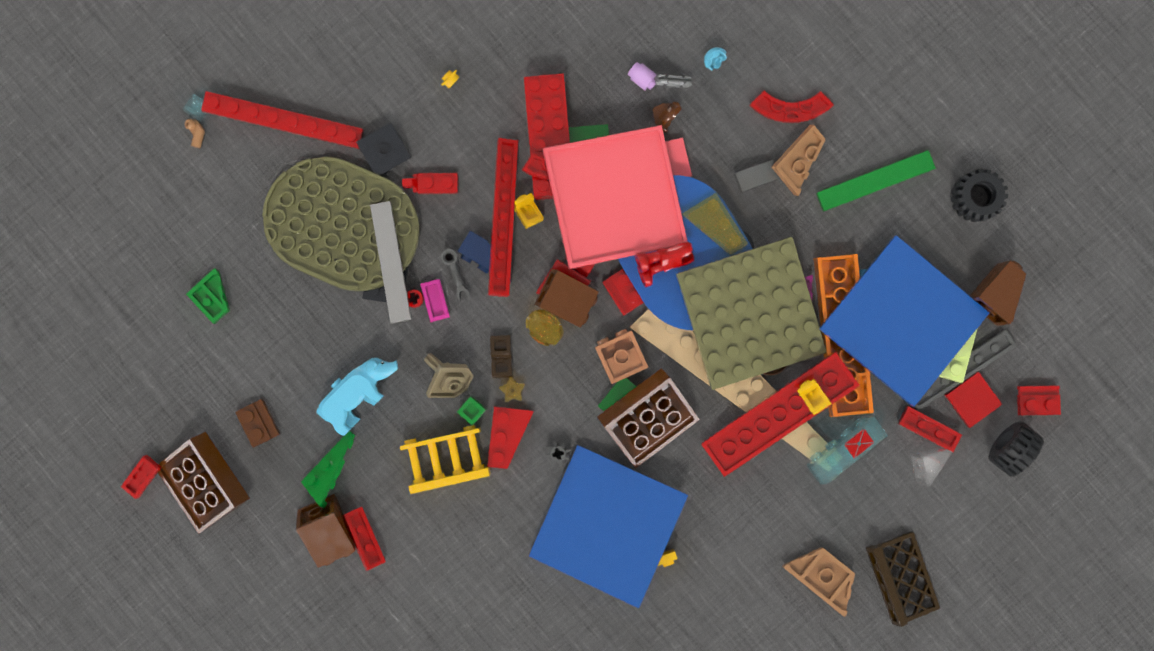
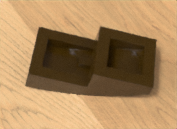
M510 335L490 336L492 379L512 378Z

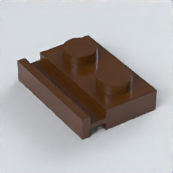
M263 399L235 412L253 448L280 435Z

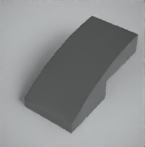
M774 159L735 173L734 177L740 192L742 193L780 179L771 168L775 164Z

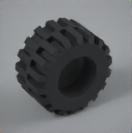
M978 169L959 178L954 184L955 188L951 190V194H954V196L950 198L951 202L955 203L952 206L953 209H958L956 214L958 216L964 215L963 219L967 221L971 219V222L985 221L999 214L1002 211L1001 208L1007 204L1004 200L1008 198V194H1005L1008 188L1007 185L1003 186V178L998 179L999 174L996 172L991 174V170L988 169L984 171L983 169ZM973 185H978L986 191L987 203L984 207L976 205L971 199Z
M1018 421L1007 427L997 437L990 449L988 459L1008 476H1016L1026 470L1038 457L1044 444V438L1023 421Z

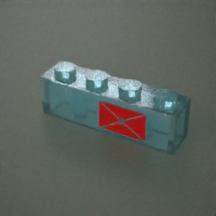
M874 416L860 417L854 422L856 425L852 429H845L840 433L841 437L838 440L830 441L825 445L826 449L823 452L819 451L810 457L811 461L806 466L820 485L830 483L888 436Z

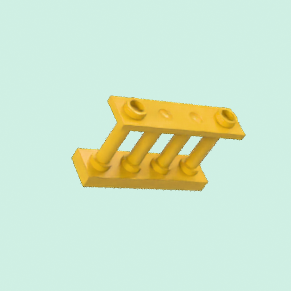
M475 425L463 427L464 431L419 442L416 441V438L404 441L405 445L400 446V450L408 449L415 479L413 484L408 486L410 494L490 476V468H484V464H481L475 433L481 432V428H475ZM465 435L468 438L474 465L472 470L467 472L461 467L455 438ZM448 441L454 471H452L453 475L445 476L442 473L435 442ZM428 444L434 471L433 479L425 481V478L422 477L416 450L417 446Z

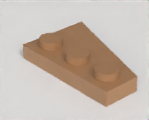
M809 125L771 167L794 196H799L802 190L800 189L804 180H807L810 166L813 161H816L826 140L815 125Z

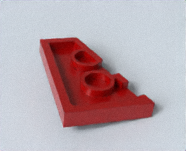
M494 406L487 467L508 469L534 411Z

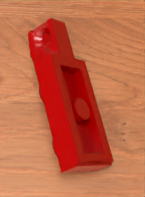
M458 173L413 174V178L402 179V187L413 188V193L458 194Z

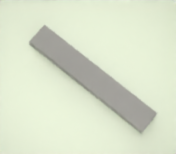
M391 202L372 204L370 207L390 323L412 320Z

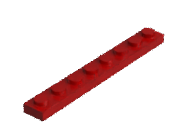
M208 91L205 92L201 111L356 149H359L356 142L362 139L364 132L362 128Z
M498 138L488 282V295L508 297L510 292L518 140Z

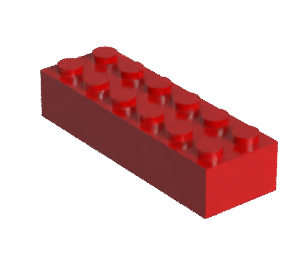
M564 73L524 77L530 156L534 152L544 157L543 148L570 143ZM532 176L534 199H553L550 181Z

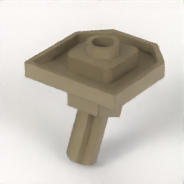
M429 353L424 358L426 364L435 371L426 392L428 398H455L467 391L474 376L467 364H450L449 362L443 364L432 353Z

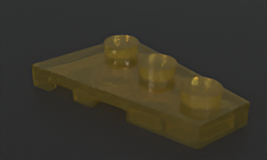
M717 193L682 213L684 218L688 219L729 255L748 245Z

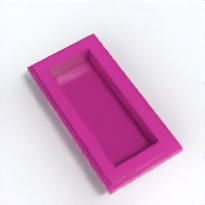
M440 279L421 283L430 322L449 318L450 315Z

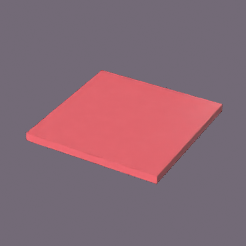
M662 125L543 148L569 269L630 257L639 253L657 251V249H667L676 244L688 242Z

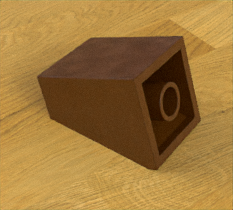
M1010 260L996 264L970 294L971 298L989 312L987 318L996 326L1011 324L1015 316L1026 273L1022 270L1023 267L1016 261Z
M335 494L326 497L325 502H327L325 508L320 507L314 502L297 511L296 531L318 568L324 565L328 566L335 560L348 557L355 552V544L342 517L344 514Z

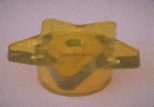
M510 377L506 385L499 387L505 393V402H509L513 398L522 401L521 391L525 384L516 383L513 377Z

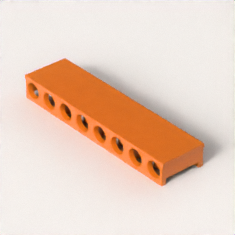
M858 254L813 258L820 327L860 279ZM821 331L826 348L823 358L825 359L836 352L860 385L828 407L829 417L874 413L870 371Z

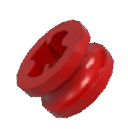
M413 289L407 292L410 307L417 308L423 304L424 296L420 291ZM415 293L416 296L419 295L420 297L419 299H417V304H414V302L410 303L409 299L412 298L411 294Z

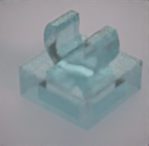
M195 94L192 95L182 109L199 122L207 114L201 111L203 100Z

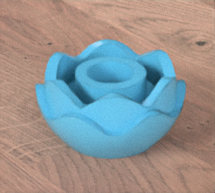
M720 47L711 48L704 56L705 67L711 71L713 68H719L722 61H725L727 58L726 51Z

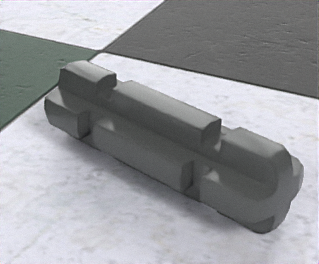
M658 73L654 78L655 84L659 86L680 87L681 85V87L689 88L692 85L690 76L683 75L682 77V75Z

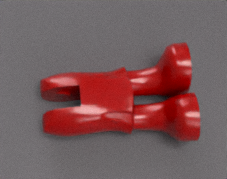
M682 242L667 249H657L655 252L636 254L637 269L644 287L652 285L654 274L692 263L694 261V255L691 253L692 244L690 242Z

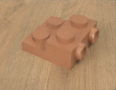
M624 329L615 333L616 337L611 340L606 337L597 341L598 346L595 349L611 384L649 368L632 331L627 332Z

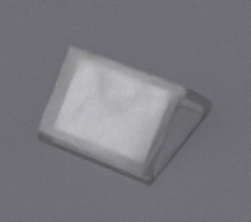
M938 447L910 452L914 480L930 487L952 452Z

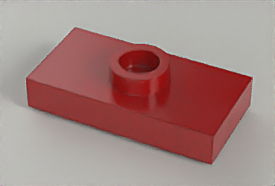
M144 455L121 485V488L133 498L138 499L162 467L148 455Z

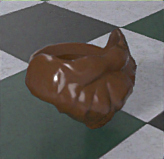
M678 102L662 103L652 109L656 126L662 125L663 132H668L667 129L671 121L682 110Z

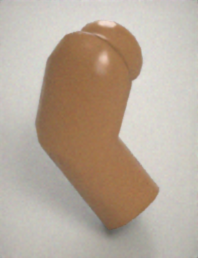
M187 119L185 127L193 135L191 146L201 148L205 131L199 121Z

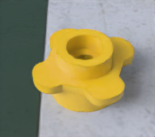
M449 70L441 78L443 80L441 85H446L450 88L459 79V76L456 74L457 70L453 72Z

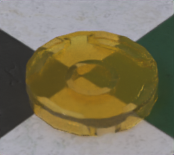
M537 309L532 311L526 318V328H529L531 331L529 333L530 336L544 346H549L550 344L554 346L563 337L562 324L552 313Z

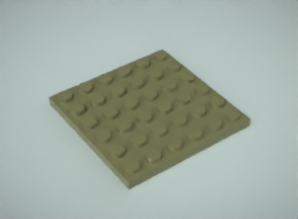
M793 237L676 273L711 390L826 353Z

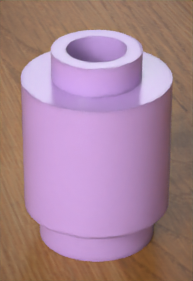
M636 62L627 74L631 77L630 80L644 91L647 89L652 90L656 85L654 78L657 74L643 63Z

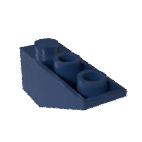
M469 231L458 250L462 254L460 258L470 264L474 261L479 264L478 269L488 274L491 246L487 240Z

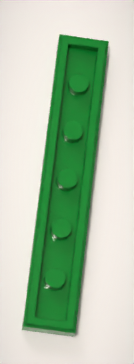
M927 150L820 191L816 195L822 211L825 212L936 168L930 152Z

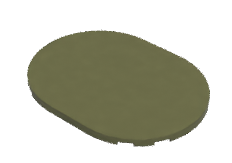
M335 157L309 158L296 163L286 172L284 171L272 184L263 206L265 236L277 256L298 271L348 291H368L384 286L370 205L387 201L391 202L403 271L411 263L417 250L420 227L413 203L397 184L381 175Z

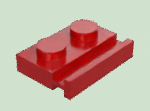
M623 269L602 282L623 316L644 303Z
M1017 386L1018 415H1061L1060 386Z

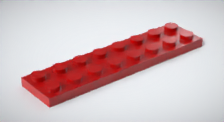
M836 352L701 443L724 477L817 415L811 412L797 392L804 382L815 380L831 402V405L860 386Z

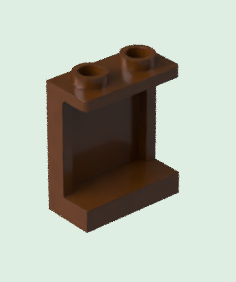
M552 269L534 305L581 328L589 318L588 313L591 307L596 304L599 292L558 270Z

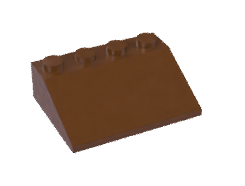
M662 368L597 416L635 468L700 420L672 379Z
M206 432L189 439L159 463L162 468L158 474L198 534L250 499Z

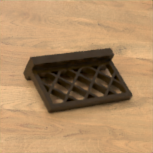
M908 532L878 545L866 547L893 625L902 627L907 625L909 621L941 609L914 532ZM908 538L911 542L909 552L901 549L903 541ZM888 546L895 548L891 559L885 556L883 548ZM899 551L907 554L903 565L895 561ZM911 557L917 559L918 566L916 571L908 568ZM894 564L902 567L898 578L892 576L891 573ZM906 570L914 573L910 584L902 581ZM918 576L922 577L925 581L922 590L914 587ZM900 583L908 586L905 597L900 596L898 593ZM913 589L921 593L917 604L909 600ZM925 595L931 598L933 606L928 608L921 606ZM907 602L915 606L913 613L906 616L904 610Z

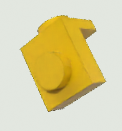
M532 193L521 195L516 199L514 211L525 229L543 221L544 217L536 206Z
M815 380L804 382L800 389L797 390L814 415L831 405V402Z
M672 549L664 552L658 566L663 565V567L674 564V560H677L675 550Z

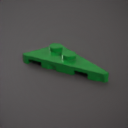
M350 430L301 481L316 503L322 508L326 507L327 502H325L327 494L330 489H334L336 479L339 477L345 460H343L346 450L347 448L351 449L356 435Z

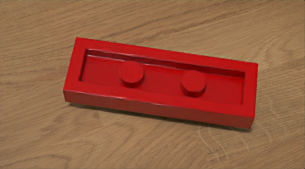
M906 406L898 422L902 427L950 452H954L962 437V434L909 406Z
M361 506L342 515L365 570L369 571L385 563L386 560L363 507Z

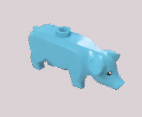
M377 357L371 358L352 370L343 380L338 378L331 385L333 390L320 402L319 408L316 411L322 419L330 422L335 431L344 436L351 429L350 427H353L360 420L351 410L356 408L363 400L374 406L384 396L376 387L377 381L387 378L398 370L397 360L387 362Z

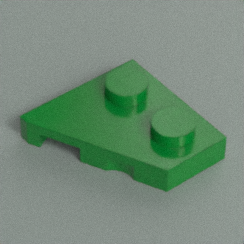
M216 268L186 294L213 324H216L230 311L221 276Z

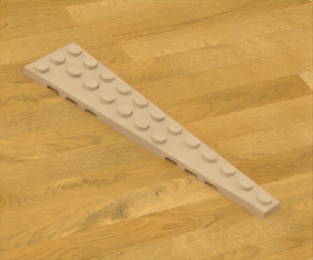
M649 309L629 327L709 385L692 330L673 327L658 319ZM761 375L715 389V391L744 412L749 411L776 392ZM807 422L782 438L827 472L842 458Z

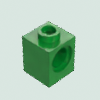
M471 396L457 413L471 425H474L487 409Z

